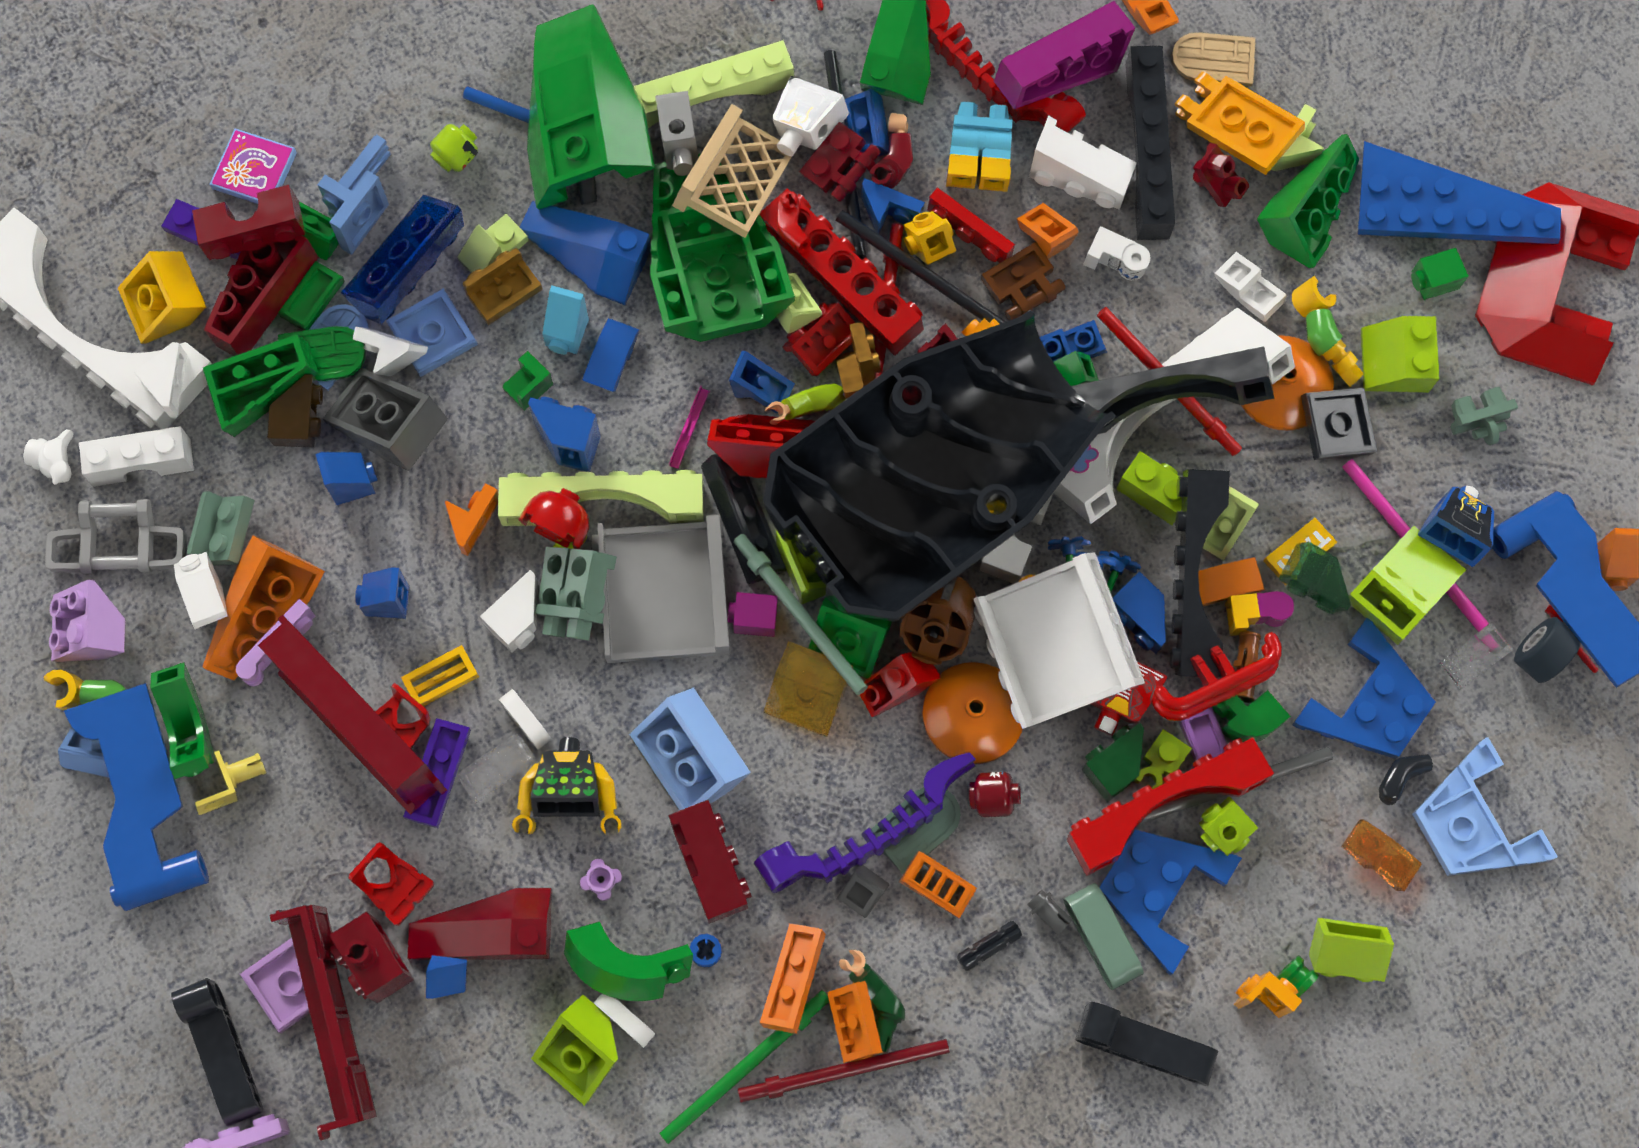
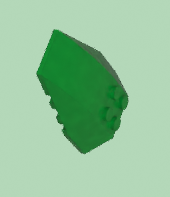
M666 162L654 164L650 276L665 331L703 342L768 325L795 301V296L780 246L775 237L771 236L766 229V224L761 216L758 215L746 238L689 206L682 212L672 205L688 175H677L674 169L670 170L667 168ZM726 174L714 175L718 185L730 184ZM734 192L722 193L726 204L738 202ZM743 192L746 200L750 201L745 192ZM713 194L702 195L699 198L709 205H718ZM743 211L730 212L734 219L746 224L747 220Z

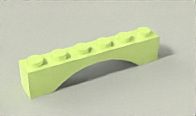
M782 40L634 86L645 109L647 125L650 128L659 122L655 97L657 95L688 91L690 106L733 95H766L785 89L790 76L794 77V67L785 43Z
M649 470L643 472L642 475H629V473L624 471H613L606 476H595L592 472H578L575 476H561V474L556 472H546L541 474V477H528L524 473H511L507 477H499L498 517L502 526H525L518 519L528 502L540 492L550 490L560 493L562 488L577 494L580 497L578 502L596 499L623 500L641 505L659 514L669 523L704 522L702 474H696L693 470H680L676 474L663 475L660 471ZM528 521V523H527L526 526H536V525H535L534 523Z

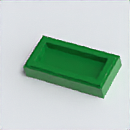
M315 261L278 312L280 317L303 331L309 330L345 282L343 276Z

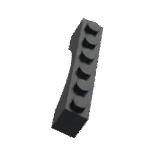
M1130 46L1125 68L1127 94L1132 110L1137 163L1135 199L1137 240L1170 239L1175 226L1163 46Z
M1265 346L1071 386L1094 409L1104 414L1112 411L1116 416L1112 421L1103 426L1098 434L1106 433L1119 421L1140 409L1170 399L1210 397L1226 400L1238 405L1274 399Z
M1187 469L1183 471V477H1178L1177 497H1182V511L1176 512L1175 528L1176 531L1181 532L1180 545H1176L1174 550V564L1179 566V579H1174L1173 599L1178 600V614L1172 615L1171 629L1172 634H1177L1176 648H1171L1170 666L1175 668V675L1198 677L1193 668L1191 658L1200 655L1214 676L1222 678L1211 658L1210 649L1219 646L1223 651V642L1213 630L1204 612L1199 593L1198 572L1201 552L1207 535L1217 518L1229 505L1230 471Z

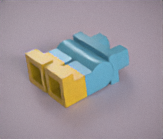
M961 102L958 114L954 115L946 187L975 189L978 156H981L979 189L1007 192L1011 173L1010 157L1013 120L1009 119L1008 107L995 104L990 106L989 118L977 117V104Z

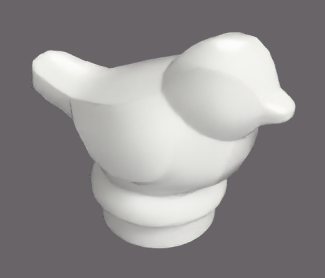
M66 429L60 436L49 441L42 438L38 440L30 439L24 449V463L32 466L33 469L40 470L44 476L52 478L54 485L69 481L72 474L68 464L67 446L73 438V432Z

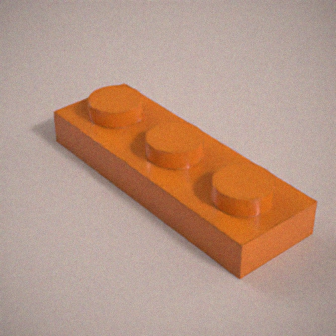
M789 923L760 1020L763 1028L797 1034L826 936L823 929Z

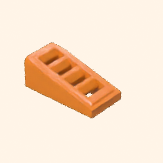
M921 851L916 852L899 881L957 918L961 917L977 890L975 886ZM924 864L929 869L919 884L914 879ZM937 872L940 874V877L932 891H930L926 886L933 874ZM948 879L952 884L942 899L938 896V893ZM959 886L964 891L956 905L953 906L949 902Z

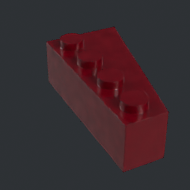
M298 236L291 241H279L264 245L258 250L240 252L236 264L231 265L227 274L229 280L225 290L219 293L204 328V331L218 348L232 356L253 349L303 277L319 258L308 239Z

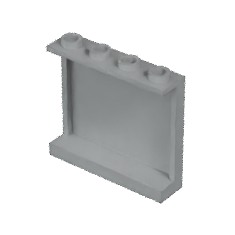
M707 515V522L604 529L603 523H597L598 534L592 535L593 551L617 556L614 570L607 569L603 590L605 604L600 613H604V633H597L599 654L605 653L607 663L730 654L720 515Z

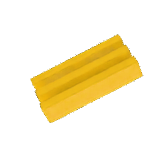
M461 645L402 676L401 679L410 696L424 707L479 678V675L464 647ZM460 657L462 658L463 662L415 687L412 683ZM465 669L468 670V672L428 692L427 694L421 697L418 696V694L464 671Z

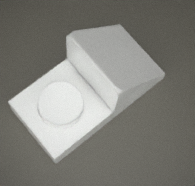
M355 327L353 340L365 343V350L378 353L373 373L376 375L393 376L427 353V346L375 329Z

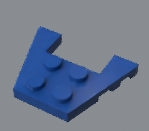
M1366 618L1348 643V646L1377 666L1346 712L1340 718L1311 698L1292 725L1301 730L1320 733L1321 736L1352 743L1353 746L1396 759L1400 756L1436 702L1374 623Z
M1134 830L1125 844L1119 859L1114 862L1101 883L1100 889L1111 907L1126 925L1128 924L1141 939V943L1149 952L1151 951L1161 963V967L1168 974L1172 975L1189 946L1158 927L1160 921L1192 868L1197 869L1220 885L1225 886L1242 858L1234 854L1226 856L1222 851L1216 850L1214 852L1210 848Z

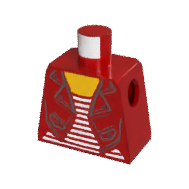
M1137 662L1145 683L1091 703L1090 705L1101 709L1094 728L1113 736L1120 719L1128 723H1137L1155 698V688L1163 686L1168 676Z

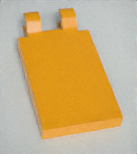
M1201 72L1194 80V83L1198 85L1195 93L1205 98L1204 101L1199 105L1190 97L1182 94L1175 102V106L1178 107L1175 115L1187 121V128L1209 142L1217 144L1219 148L1264 175H1267L1305 130V122L1228 76H1225L1219 82L1209 74Z

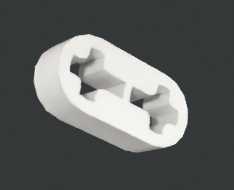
M513 689L498 699L537 750L552 740Z
M601 993L593 1002L643 1048L654 1037L655 1033L616 998Z

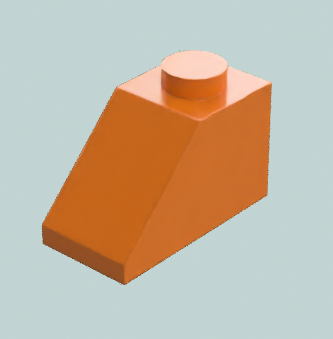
M1614 528L1597 543L1600 568L1603 579L1613 591H1623L1639 579V529Z

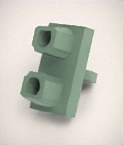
M1500 387L1489 389L1480 395L1485 407L1476 410L1471 396L1456 399L1451 405L1455 421L1450 426L1453 435L1473 430V438L1475 440L1483 438L1488 445L1499 442V433L1507 430V425L1503 420L1509 419L1511 411L1518 409L1515 399L1507 401Z

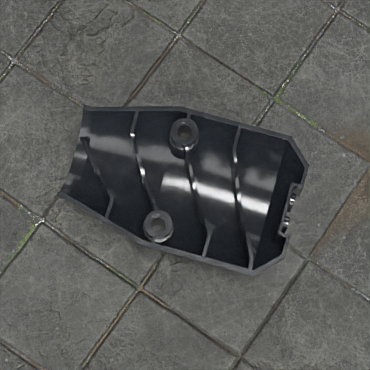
M1031 309L1016 319L903 358L770 454L763 499L765 509L784 542L793 538L797 539L794 541L796 547L805 558L809 557L816 566L815 571L826 585V598L844 614L892 622L898 621L1029 525L1103 426L1116 417L1112 411L1104 414L1094 409L1065 380L1041 342L1035 326V314ZM903 400H912L916 405H908ZM989 510H995L1001 514H993Z

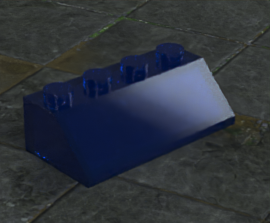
M423 194L341 291V294L366 319L382 325L385 320L395 313L396 307L403 298L415 289L416 283L424 273L436 264L437 258L444 249L456 240L457 234L464 227L461 208L458 205Z

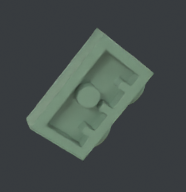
M210 491L202 492L187 555H199L207 552L213 566L239 564L255 500L247 496L221 497Z

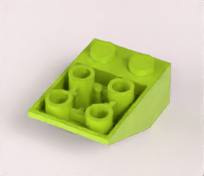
M1415 526L1399 540L1346 599L1351 606L1365 618L1370 619L1380 631L1397 645L1401 643L1466 571L1463 566L1444 550L1418 535L1420 530Z

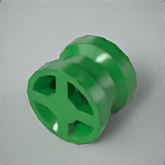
M1298 955L1276 977L1279 980L1285 978L1292 983L1298 990L1296 995L1300 997L1320 975L1314 972V970H1309L1304 965V959Z

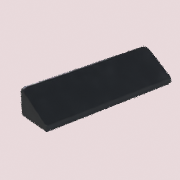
M717 454L711 455L702 463L701 469L746 582L753 584L764 579L760 575L754 574L747 565V558L735 545V538L741 534L746 535L758 552L763 551L771 561V568L777 575L785 572L787 569L750 477L738 475Z

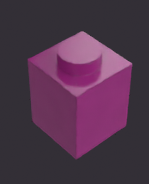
M737 592L736 603L729 602L728 623H734V634L775 637L778 597L776 595Z

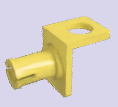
M219 750L214 752L216 763L227 790L195 802L198 815L236 802V784L261 774H266L258 753L228 765L227 762L224 763Z

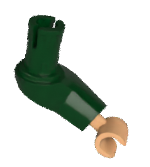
M849 950V953L854 957L853 965L851 966L845 959H840L839 966L844 971H851L849 978L852 983L866 981L872 1009L875 1011L874 1014L877 1015L875 1022L882 1051L888 1053L897 1024L905 1021V1008L898 996L881 976L868 964H865L863 953L857 950Z

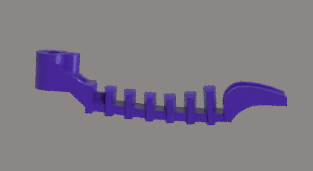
M969 752L952 757L931 768L926 773L923 783L925 797L929 803L925 805L916 793L910 789L903 797L916 813L909 816L902 805L899 804L892 810L893 814L900 821L899 824L893 827L885 817L877 824L883 831V834L877 837L869 827L861 834L867 842L861 847L853 837L849 838L844 842V845L850 853L845 856L841 854L836 845L827 850L829 857L825 860H822L816 852L810 856H798L791 843L786 841L760 855L754 861V865L772 893H777L787 888L802 877L824 879L828 884L832 881L833 877L839 874H847L850 868L857 864L862 866L868 858L874 855H881L884 849L890 845L896 846L899 844L904 836L908 834L913 835L917 828L924 823L929 824L933 820L934 815L943 810V800L949 786L956 779L976 767L973 763L976 759Z

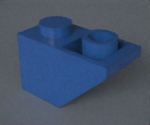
M1139 571L1113 597V601L1123 627L1126 626L1135 634V641L1144 650H1151L1157 654L1166 642L1164 594Z

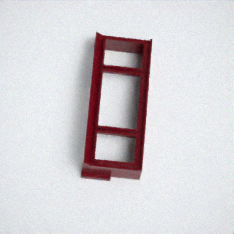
M284 615L280 616L278 621L281 625L258 646L279 668L278 675L410 815L437 790L443 795L447 789L427 765Z

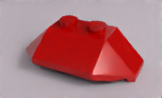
M754 414L731 416L724 420L713 419L710 424L707 446L738 475L767 478L770 454L815 421L803 419L785 420L784 418L777 425H772L769 422L778 417Z

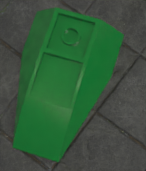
M594 4L542 23L536 27L527 153L536 208L539 210L568 200L566 186L614 169L627 179L655 168L645 109Z

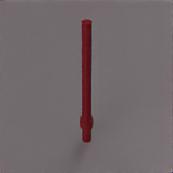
M947 1039L784 1078H779V1075L765 1078L763 1083L738 1088V1094L741 1103L769 1096V1100L783 1097L784 1092L950 1053Z

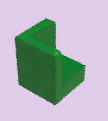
M529 351L525 352L518 359L521 369L503 384V390L524 411L529 407L530 397L538 399L553 386L551 373Z

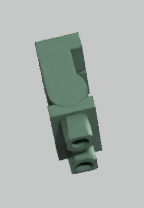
M546 547L539 592L540 604H536L535 614L545 616L542 634L565 638L567 621L569 620L566 637L589 641L592 623L603 624L604 613L600 612L605 604L603 590L607 569L614 570L617 556L593 550Z

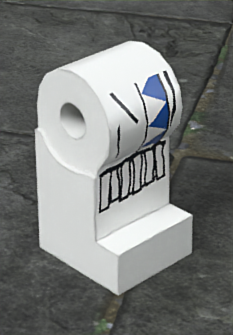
M1100 226L1083 265L1095 270L1097 264L1101 263L1119 271L1123 278L1133 281L1140 279L1145 274L1151 257L1149 251L1144 246Z

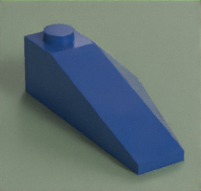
M535 201L531 202L520 225V228L533 243L548 255H552L572 275L575 274L587 284L591 291L622 305H626L651 252L650 235L646 232L620 222L555 206L539 210L536 208Z

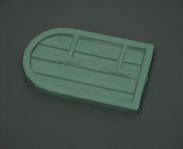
M924 787L915 792L925 805L929 803L925 797ZM947 790L943 800V810L935 814L929 824L924 823L917 828L913 835L908 834L901 838L900 843L896 846L892 844L884 849V855L891 860L902 874L906 871L917 851L928 855L942 842L948 840L958 827L961 814L960 806L955 796ZM907 800L901 803L909 816L916 813ZM893 812L886 816L893 827L900 823ZM877 824L872 828L877 837L883 834V831Z

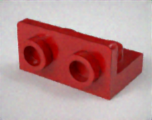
M825 302L820 304L819 308L822 311V315L795 332L788 333L786 336L788 341L782 346L786 352H792L812 376H818L852 343L850 324L855 322L839 302L827 305Z

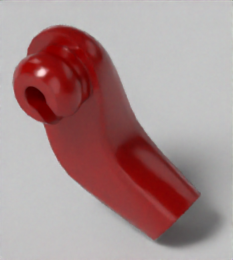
M787 191L781 195L778 204V233L784 241L798 252L803 253L810 247L811 240L798 225L801 207L800 200L795 192Z

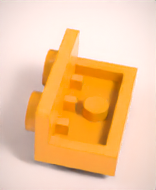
M1268 971L1261 976L1255 973L1251 978L1248 977L1235 992L1239 998L1234 1005L1240 1009L1257 998L1278 1018L1294 1012L1302 1000L1296 995L1298 990L1292 983L1285 978L1279 980Z

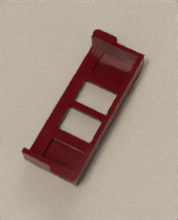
M303 905L289 910H277L275 914L270 915L271 922L279 923V925L289 924L335 1121L317 1126L318 1137L322 1141L330 1138L329 1130L375 1118L377 1114L365 1065L360 1064L336 959L329 949L334 943L329 936L333 932L327 908L318 905Z

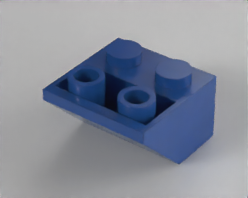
M530 397L528 404L535 427L556 463L561 466L590 472L601 437L596 414L584 406L574 405L573 408L560 405L557 400L549 397H541L540 400Z

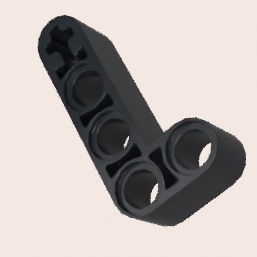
M205 978L172 992L171 998L180 1020L189 1026L216 1105L225 1125L230 1127L262 1113L263 1106L218 984L213 980Z
M1089 1002L1085 1006L1075 1038L1077 1042L1203 1086H1209L1219 1052L1202 1043L1121 1016L1119 1010L1096 1002Z

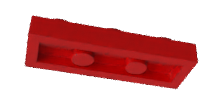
M938 187L929 196L927 210L929 212L933 211L942 219L946 218L952 229L955 230L956 235L962 241L973 243L980 248L982 254L988 260L1001 263L1013 255L1015 247L1013 242Z

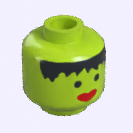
M448 124L431 141L430 147L433 152L430 156L448 173L451 170L460 172L478 154V147L474 143L477 136L464 124L460 128L454 124Z

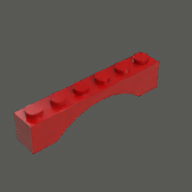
M1238 738L1223 747L1224 753L1214 758L1211 754H1207L1193 763V769L1182 773L1179 769L1165 776L1162 779L1164 784L1154 789L1150 785L1139 789L1132 794L1133 800L1121 805L1120 801L1110 804L1101 810L1103 815L1093 821L1086 817L1071 826L1072 831L1069 832L1066 840L1086 876L1116 862L1133 830L1149 814L1164 804L1182 797L1198 794H1224L1240 797L1269 782L1274 772L1254 738L1245 742Z

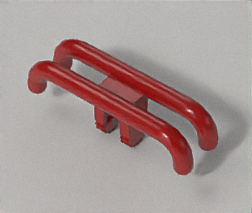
M1273 632L1267 633L1264 637L1265 644L1261 647L1264 657L1237 671L1234 670L1219 646L1211 648V658L1222 676L1218 680L1200 655L1192 657L1193 668L1204 687L1183 697H1174L1164 686H1158L1154 690L1155 698L1152 701L1154 709L1161 717L1169 721L1186 720L1268 680L1275 674L1282 656V645L1278 636Z

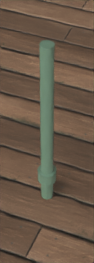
M745 534L736 537L734 543L747 558L749 568L755 575H760L855 694H862L868 686L771 568V561L763 551L758 552Z

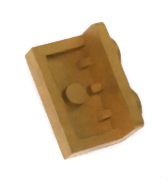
M518 248L510 252H502L494 259L492 264L483 270L477 269L468 275L466 281L463 282L466 296L488 325L543 290L541 283L523 261L522 254Z
M863 322L850 324L854 351L840 354L836 358L845 398H849L876 378L875 373L881 372L873 335H866Z

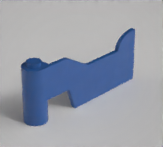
M1555 491L1496 525L1493 530L1492 549L1502 559L1511 557L1538 540L1544 544L1556 559L1537 583L1536 587L1613 685L1617 688L1639 675V622L1603 579L1596 534L1576 510L1572 498L1567 494Z
M145 683L64 710L67 720L78 734L89 740H99L115 795V804L103 844L114 886L110 887V895L116 907L121 906L124 911H128L209 883L208 871L199 850H194L162 861L159 855L153 829L180 810L183 804L176 781L170 770V760L148 685Z

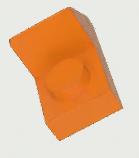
M1045 203L1038 205L1017 218L1019 228L1037 242L1048 259L1068 248L1079 233L1078 228Z
M486 483L481 491H476L471 497L468 504L469 512L445 501L457 544L461 553L466 556L471 552L498 505V490Z

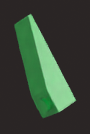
M1342 134L1276 193L1257 218L1270 245L1308 268H1314L1329 247L1332 238L1328 234L1331 223L1339 219L1341 210L1337 207L1341 195L1348 192L1359 162V157L1348 134Z

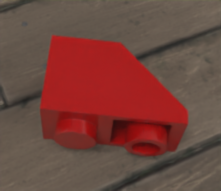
M912 652L899 655L864 681L868 688L860 694V697L871 717H876L920 694L941 677L934 664H926L914 658Z

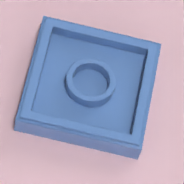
M444 288L386 320L394 336L428 347L427 353L412 363L420 377L478 345Z

